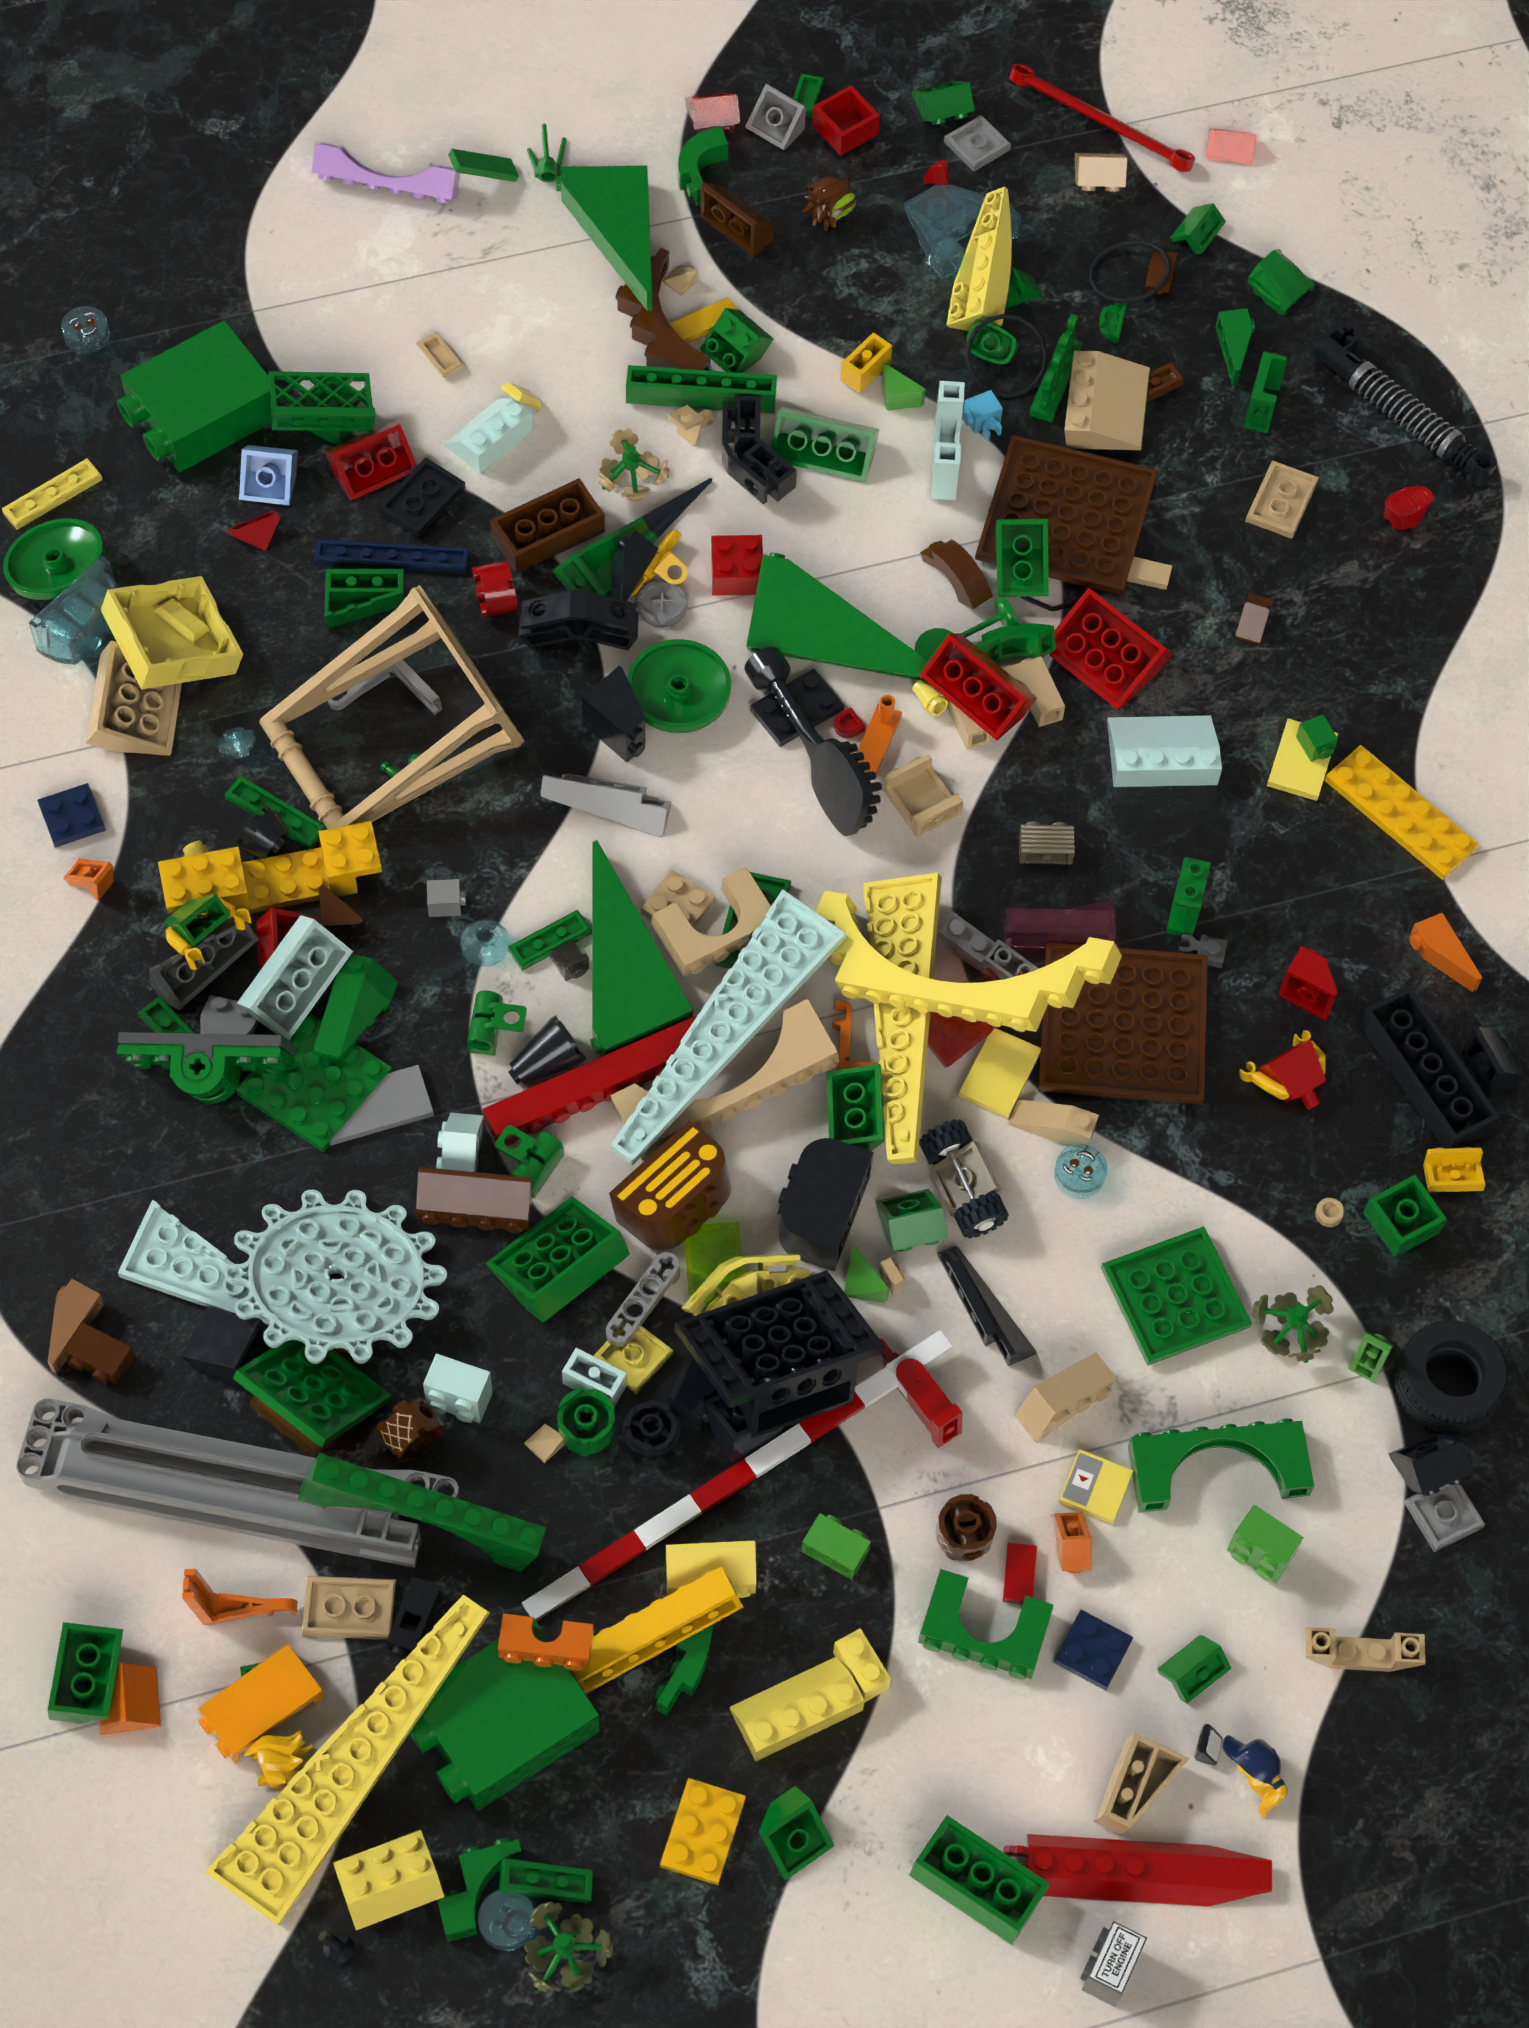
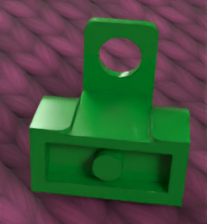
M479 991L475 998L467 1040L468 1053L495 1056L498 1029L522 1032L525 1025L527 1008L520 1005L504 1004L502 996L496 992ZM513 1011L520 1018L517 1023L508 1024L504 1021V1015Z
M508 1125L495 1142L497 1150L518 1161L517 1167L510 1176L530 1177L532 1179L533 1199L564 1157L563 1144L547 1132H541L534 1139L517 1128ZM509 1136H517L520 1138L521 1143L517 1148L510 1149L505 1145V1139Z

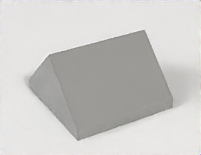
M765 84L745 128L785 150L805 130L806 106L769 84Z

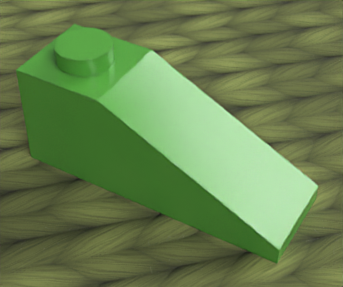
M1369 1331L1366 1332L1349 1370L1374 1383L1394 1345L1389 1343L1382 1335L1372 1334Z

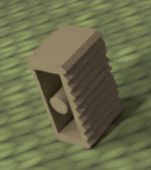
M1035 821L1020 825L1019 863H1052L1053 865L1056 863L1058 865H1071L1073 863L1075 854L1074 826L1063 822L1041 825Z

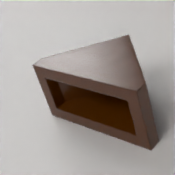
M324 884L319 887L322 926L361 924L364 921L360 915Z

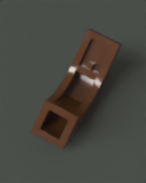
M951 539L946 543L942 541L934 542L927 549L920 552L922 561L937 568L947 577L955 590L958 602L974 609L993 597L981 569L971 555L956 541Z

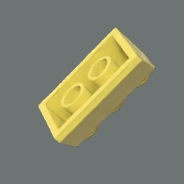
M755 1541L666 1545L667 1596L676 1592L679 1587L690 1584L703 1577L706 1572L716 1570L721 1566L739 1598L749 1597L750 1594L756 1593Z

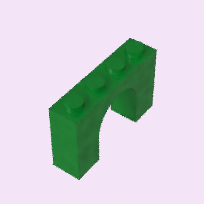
M940 1569L918 1643L923 1644V1647L929 1651L940 1652L942 1650L952 1653V1657L961 1661H968L970 1659L980 1662L982 1667L989 1670H997L998 1668L1008 1671L1010 1676L1017 1679H1032L1054 1605L1025 1596L1014 1631L1001 1641L992 1643L982 1642L974 1639L964 1630L959 1617V1609L967 1587L968 1577Z

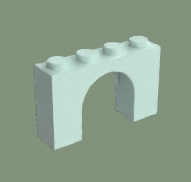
M939 382L930 499L956 500L961 444H959L965 382Z

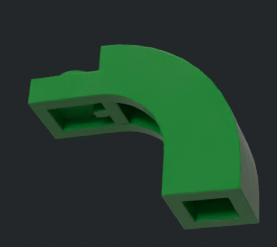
M721 126L696 134L686 142L679 154L678 186L680 190H687L689 198L693 197L696 206L701 205V185L703 181L700 171L710 164L728 160V142Z

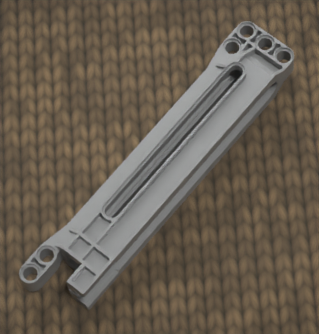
M46 1398L37 1402L33 1408L17 1460V1471L26 1486L46 1490L65 1499L416 1568L422 1544L418 1524L399 1520V1514L357 1507L337 1506L326 1507L325 1509L297 1500L305 1473L316 1459L314 1457L120 1420L85 1405ZM48 1412L55 1413L51 1419H42L43 1415ZM77 1417L83 1418V1421L78 1425L70 1424ZM39 1439L47 1440L43 1446H34L35 1442ZM31 1466L39 1467L33 1474L25 1473ZM370 1469L415 1485H424L425 1488L440 1493L444 1490H451L454 1492L452 1497L460 1499L459 1486L453 1478L416 1470Z

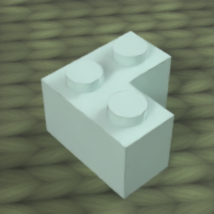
M450 1113L447 1122L443 1121L442 1130L438 1134L437 1144L439 1148H442V1157L437 1158L436 1169L477 1172L478 1153L483 1134V1115Z

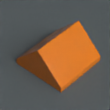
M128 1663L118 1664L109 1719L99 1720L100 1735L161 1727L156 1667Z

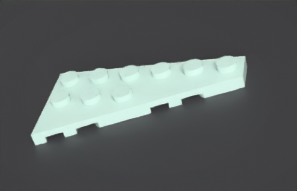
M152 1200L118 1271L120 1278L204 1307L236 1313V1302L248 1296L250 1292L246 1287L232 1285L226 1280L224 1271L227 1266L234 1264L227 1259L226 1255L196 1232L189 1230L180 1223L179 1219L167 1213L158 1203ZM260 1318L269 1327L270 1322Z

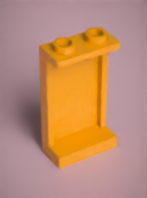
M287 1644L200 1706L198 1710L202 1718L198 1722L207 1735L213 1732L218 1742L215 1743V1746L225 1759L230 1756L234 1763L240 1760L239 1754L252 1746L259 1738L267 1735L311 1702L317 1705L325 1698L320 1686Z

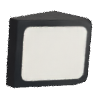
M1205 1724L1200 1732L1194 1758L1200 1762L1216 1765L1222 1745V1736L1209 1724Z

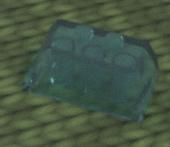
M101 556L29 622L37 652L58 663L76 665L91 651L96 650L109 634H113L101 612L107 590L119 588L113 578L110 561Z

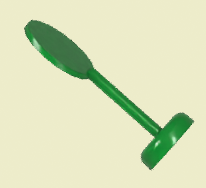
M1001 596L994 603L996 616L961 634L966 638L998 621L1003 626L1018 624V621L1010 603L1004 596ZM944 628L927 630L917 639L915 651L930 661L948 634L953 632Z

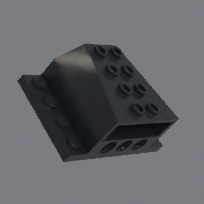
M828 1270L675 1322V1332L727 1406L731 1408L739 1405L751 1439L853 1403L858 1362L883 1354L884 1344Z

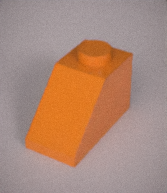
M1083 1512L1054 1513L1057 1554L1061 1570L1070 1573L1091 1570V1535Z

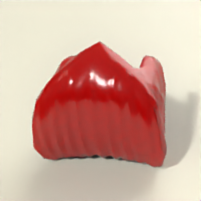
M1412 486L1393 492L1385 500L1384 519L1389 520L1394 529L1406 530L1416 527L1422 521L1429 506L1433 503L1434 496L1432 491L1426 487Z

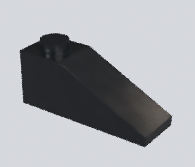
M636 530L628 536L623 534L615 544L617 550L612 557L610 597L624 601L629 599L659 549Z

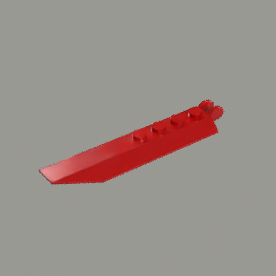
M1027 1834L1028 1847L1007 1845L1004 1847L1003 1852L1010 1857H1027V1866H1023L1050 1883L1043 1897L1209 1907L1272 1892V1860L1210 1845Z

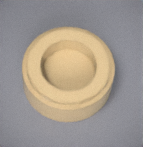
M1334 1198L1322 1199L1315 1210L1316 1219L1323 1226H1337L1344 1216L1342 1203Z

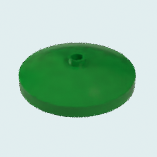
M55 519L41 523L18 537L5 555L3 571L10 587L17 594L33 600L60 598L79 590L95 577L103 565L106 549L100 533L91 524L79 519Z
M666 640L648 647L636 657L627 675V679L645 717V723L665 732L687 733L710 725L724 712L730 699L731 678L725 662L711 648L691 640Z

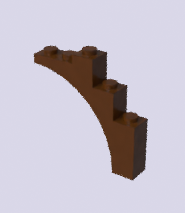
M660 248L655 256H651L652 311H647L626 283L624 286H620L616 293L618 311L633 317L630 322L632 339L647 345L644 353L646 366L710 371L711 358L695 350L681 339L669 325L662 311L658 295L662 280L669 268V251Z

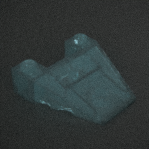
M937 184L904 203V209L913 230H916L919 237L920 246L923 247L926 253V260L942 279L959 271L964 257V249L957 241L973 232L986 196L985 194L951 184ZM1010 205L1012 239L1019 236L1022 216Z

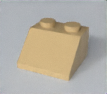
M1075 153V183L1077 186H1081V190L1095 191L1097 186L1105 187V191H1119L1120 187H1126V156L1123 154Z

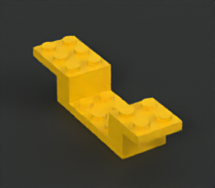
M372 821L318 831L320 848L265 859L242 862L239 847L159 861L158 865L167 912L177 911L191 899L215 893L219 898L235 906V910L244 908L250 914L267 911L270 908L277 909L319 901V887L322 884L338 897L358 893L356 877L382 872Z

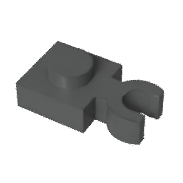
M1182 934L1180 942L1186 943L1190 947L1180 946L1178 953L1208 955V966L1222 968L1228 943L1227 940L1201 935V939L1198 941L1189 934Z

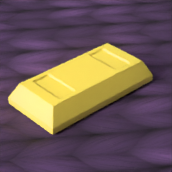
M510 382L501 386L502 390L517 402L536 410L542 408L541 400L529 390Z
M174 598L169 599L154 610L159 617L191 643H195L210 631L205 623Z

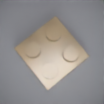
M670 870L641 907V914L652 920L654 912L677 902L691 926L695 928L715 902V895L675 871Z

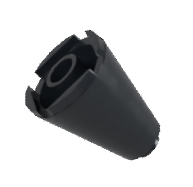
M555 1015L548 1020L510 1062L509 1065L512 1069L508 1073L517 1085L522 1082L524 1086H527L581 1064L587 1058L583 1052H580L573 1037Z

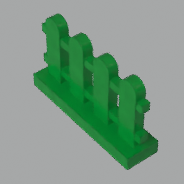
M1070 315L1066 333L1064 332L1059 338L1030 408L1029 416L1051 423L1054 421L1071 379L1074 351L1083 350L1084 343L1075 340L1079 320L1077 315Z

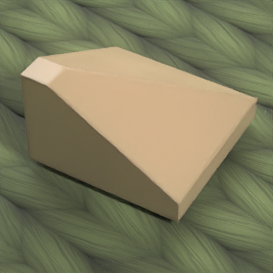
M678 266L663 280V283L682 296L697 282V270Z
M546 1424L524 1443L544 1464L564 1446L561 1435Z

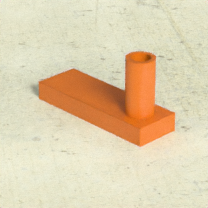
M883 695L880 698L879 704L857 752L864 754V760L858 762H869L870 769L864 772L874 771L876 776L902 718V712L895 710V699L891 695Z

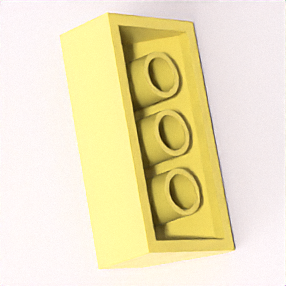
M834 1657L730 1706L729 1709L755 1761H758L863 1711L865 1700L851 1673L837 1657Z

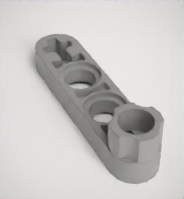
M663 1252L655 1258L606 1327V1338L612 1346H626L670 1285L678 1281L680 1266L678 1257L675 1254ZM663 1267L672 1268V1270L667 1268L662 1275L660 1274ZM654 1282L659 1286V1290L657 1293L649 1295L643 1291L644 1285ZM637 1304L642 1307L643 1312L640 1316L632 1317L627 1313L628 1307ZM624 1319L627 1322L623 1329L625 1336L619 1335L615 1338L613 1329L620 1330Z

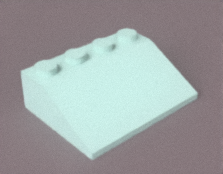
M1211 716L1107 718L1113 787L1218 785L1222 764L1220 746Z

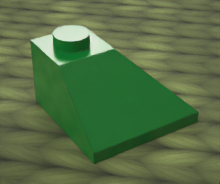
M796 1786L770 1803L759 1834L779 1873L786 1881L833 1848L834 1844L812 1800Z

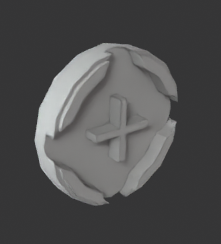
M656 580L644 585L638 592L636 606L639 616L646 623L656 627H668L681 621L686 614L688 603L686 593L681 586Z

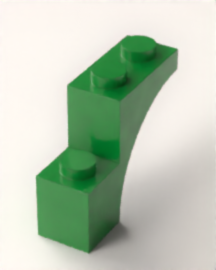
M503 1838L495 1841L494 1846L482 1849V1846L470 1847L464 1850V1854L459 1855L467 1891L461 1893L459 1889L451 1890L444 1893L443 1898L437 1900L447 1942L477 1934L476 1910L481 1893L489 1880L501 1869V1861L504 1858L522 1859L519 1839L512 1841V1838Z

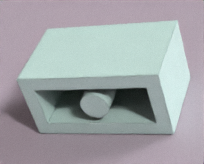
M575 1348L562 1370L564 1385L574 1390L584 1388V1390L595 1389L601 1391L611 1400L614 1407L627 1386L626 1372L578 1348Z

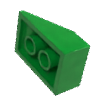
M1048 519L996 520L997 597L1049 596Z

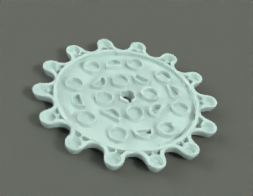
M307 1190L301 1196L303 1205L300 1210L288 1212L279 1205L268 1204L262 1209V1217L268 1224V1228L264 1232L254 1233L243 1230L235 1235L234 1242L237 1248L247 1253L249 1259L242 1264L227 1266L224 1275L228 1283L240 1285L250 1290L248 1296L236 1302L235 1312L237 1316L244 1320L260 1317L269 1321L270 1325L265 1330L263 1338L265 1343L271 1348H277L288 1340L303 1342L306 1345L305 1355L308 1361L313 1364L322 1362L327 1352L333 1348H343L351 1354L356 1363H366L372 1356L371 1343L377 1340H386L398 1348H405L413 1338L412 1332L407 1328L405 1322L411 1318L432 1320L439 1312L437 1302L427 1298L423 1290L427 1287L441 1285L447 1278V1271L442 1266L425 1263L421 1257L433 1248L435 1237L429 1232L409 1234L403 1231L401 1224L405 1220L407 1212L400 1205H392L383 1212L375 1213L366 1207V1195L362 1191H349L342 1203L332 1205L325 1202L319 1191ZM339 1273L344 1277V1279L330 1280L329 1275Z

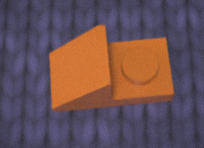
M79 858L63 879L71 886L85 887L99 901L114 882L113 865L106 861Z

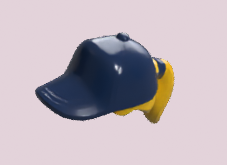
M1227 1735L1223 1740V1750L1230 1759L1237 1763L1238 1770L1246 1776L1251 1789L1262 1797L1259 1814L1262 1818H1265L1268 1811L1280 1804L1288 1793L1287 1786L1280 1777V1758L1276 1750L1263 1739H1255L1248 1744H1244L1234 1737Z

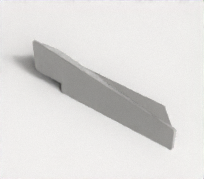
M562 774L561 778L543 775L541 797L658 837H662L671 808V802L647 799V787L575 774Z

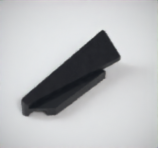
M953 1246L937 1253L984 1345L988 1346L996 1342L1008 1366L1035 1355L1036 1350L962 1251L957 1246Z

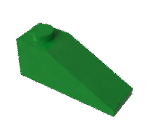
M1247 308L1219 312L1215 326L1232 386L1238 383L1251 334L1255 332V322L1253 318H1250Z

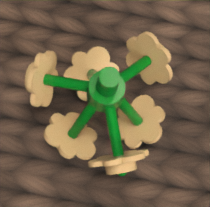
M619 429L613 432L610 446L614 447L615 453L622 454V460L618 462L615 459L611 461L608 458H604L601 461V468H599L597 474L601 478L599 483L603 490H607L609 493L613 490L615 493H618L619 489L613 483L620 484L622 482L621 478L625 476L626 469L631 473L632 487L624 488V492L621 495L633 502L641 501L650 493V488L637 485L636 474H638L641 480H647L650 475H656L653 484L657 486L660 481L664 482L669 477L670 469L666 467L668 460L663 461L659 469L656 468L660 463L659 458L652 456V453L649 451L644 452L643 455L639 454L634 446L638 443V436L632 434L631 429H625L624 431Z

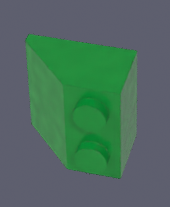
M952 81L912 91V96L923 121L932 122V125L945 123V118L954 116V119L968 117V112L975 111L970 82Z
M929 1189L875 1201L886 1240L893 1251H909L913 1246L922 1244L934 1245L939 1243L940 1240L947 1239L943 1207Z

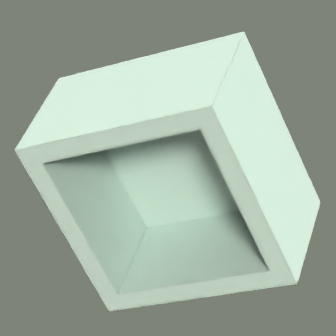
M439 1354L435 1355L423 1383L425 1400L434 1412L454 1414L459 1420L466 1423H472V1421L481 1422L493 1393L489 1371Z

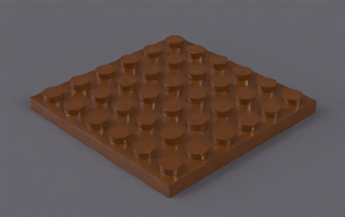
M1012 435L977 547L975 560L996 565V520L1048 519L1049 578L1123 596L1158 470Z
M1046 942L1044 967L1069 955L1083 945ZM1118 948L1122 957L1111 984H1092L1085 980L1074 1008L1064 1006L1056 1008L1048 1004L1041 1024L1039 1092L1203 1105L1208 955Z

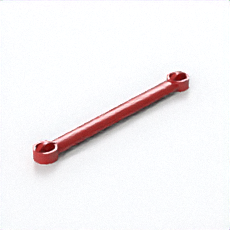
M1014 64L1012 66L1009 79L1022 87L1031 86L1170 160L1169 164L1178 171H1191L1195 162V156L1190 152L1182 149L1174 150L1035 76L1034 70L1026 65Z

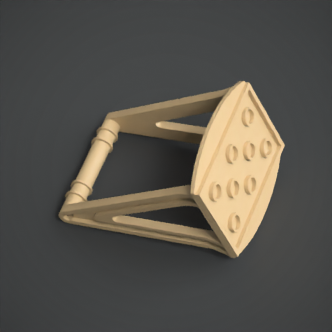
M420 585L410 590V593L395 611L281 701L259 721L271 741V747L276 748L278 751L279 760L285 762L311 803V810L316 811L319 816L318 821L324 823L327 829L369 821L373 822L491 755L508 749L518 748L525 742L442 615ZM425 612L429 621L416 633L356 665L419 613ZM442 638L485 704L346 815H343L342 807L335 803L333 793L328 792L301 750V743L296 742L294 732L289 730L285 724ZM496 723H499L503 728L500 732L433 768L478 731Z

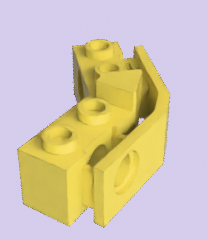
M800 1255L734 1257L720 1264L681 1308L695 1316L809 1277V1269L796 1268V1261H800ZM746 1263H758V1270H746V1273L729 1282L723 1281L717 1287L730 1271ZM787 1265L786 1271H767V1266ZM715 1294L714 1297L707 1303V1305L701 1311H699L705 1304L704 1300L707 1297L711 1298L712 1295Z

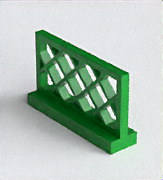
M268 371L272 430L373 432L375 408H373L369 373ZM274 380H284L290 385L282 390L275 384ZM302 381H310L314 386L307 390L300 383ZM335 381L340 386L333 391L325 383ZM353 381L364 382V387L357 391L350 384ZM294 388L303 394L298 400H295L288 394ZM319 388L328 395L322 401L314 395ZM344 389L353 395L348 401L338 395ZM283 398L291 406H277V402ZM309 399L317 406L305 407L302 403ZM334 399L342 406L329 407L327 404ZM359 399L367 408H355L352 404Z

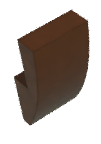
M1157 251L1153 252L1145 284L1146 291H1151L1159 285L1166 274V262ZM1166 252L1171 261V275L1164 287L1156 292V294L1169 293L1173 283L1174 270L1178 262V253Z

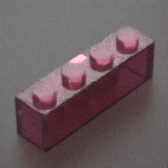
M1111 900L1068 909L1007 908L1005 944L1009 947L1045 948L1046 942L1084 945L1089 937L1109 941L1115 940V909Z

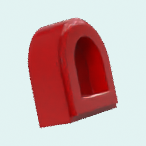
M851 707L836 716L834 730L842 738H852L864 732L865 725Z

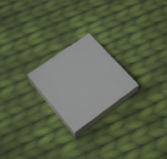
M982 115L944 137V143L973 172L1011 150V144Z
M1460 1483L1444 1485L1439 1488V1492L1429 1496L1417 1493L1404 1501V1504L1434 1552L1484 1528L1486 1525Z

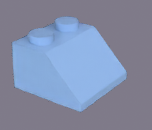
M254 445L244 447L241 456L239 500L290 505L296 479L298 450Z

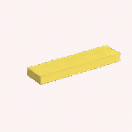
M87 458L3 507V514L18 530L100 482L102 475Z

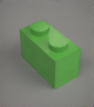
M819 1513L802 1542L801 1552L853 1580L870 1551L871 1541L867 1540L868 1537L861 1531L856 1529L851 1531L842 1526V1522L831 1515L826 1517Z

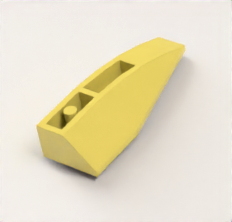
M1006 187L989 192L985 196L953 285L946 324L949 328L969 331L977 322L984 321L988 317L1004 314L1010 281L1012 248L1011 214L1008 189ZM1003 319L989 323L1002 327Z

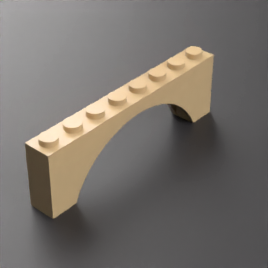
M806 999L783 1011V1025L779 1041L768 1061L753 1077L726 1093L694 1100L641 1156V1159L643 1160L652 1155L688 1121L705 1133L712 1128V1125L718 1122L729 1121L736 1117L737 1113L745 1109L756 1108L763 1100L771 1096L778 1097L786 1092L787 1088L796 1084L802 1085L808 1082L812 1076L834 1069L836 1064L840 1063L838 1052L810 1001ZM637 1084L630 1085L610 1095L613 1106L623 1125L630 1115L635 1112L641 1099L649 1092Z

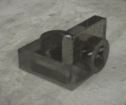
M573 940L549 952L551 960L565 981L579 978L589 970V957L586 953H581Z

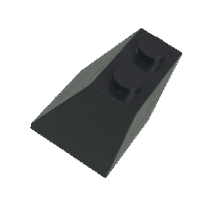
M618 666L582 696L583 725L624 761L628 762L633 757L640 756L645 750V717L623 668Z
M206 1307L181 1356L194 1370L247 1391L233 1378L239 1368L272 1349L265 1343L263 1338L268 1326L260 1318L244 1320L239 1318L236 1313Z

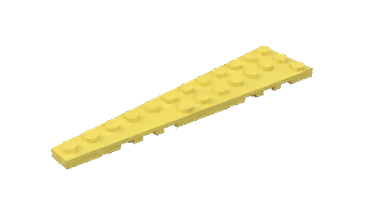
M939 873L863 883L865 911L868 915L867 932L870 938V945L884 958L898 967L916 975L933 979L942 881ZM874 1003L877 1047L880 1051L879 1064L882 1070L887 1160L891 1165L918 1162L930 1011L922 1013L910 1007L897 1008L889 1003Z

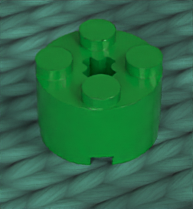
M576 1389L562 1399L557 1412L558 1433L563 1438V1444L569 1450L583 1457L600 1452L610 1444L615 1434V1412L611 1400L603 1392L595 1389Z

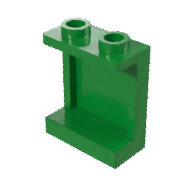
M1263 351L1244 428L1268 434L1277 395L1264 393V389L1279 391L1287 357Z
M1188 857L1184 858L1166 934L1182 937V934L1193 936L1202 905L1210 862Z

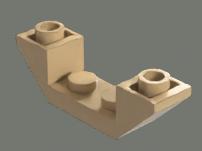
M1306 1627L1305 1658L1334 1669L1396 1671L1425 1665V1634L1395 1632L1389 1640L1336 1636L1335 1629Z

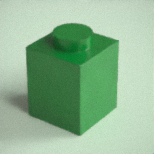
M1324 715L1300 723L1296 735L1310 761L1330 757L1334 753L1338 741Z

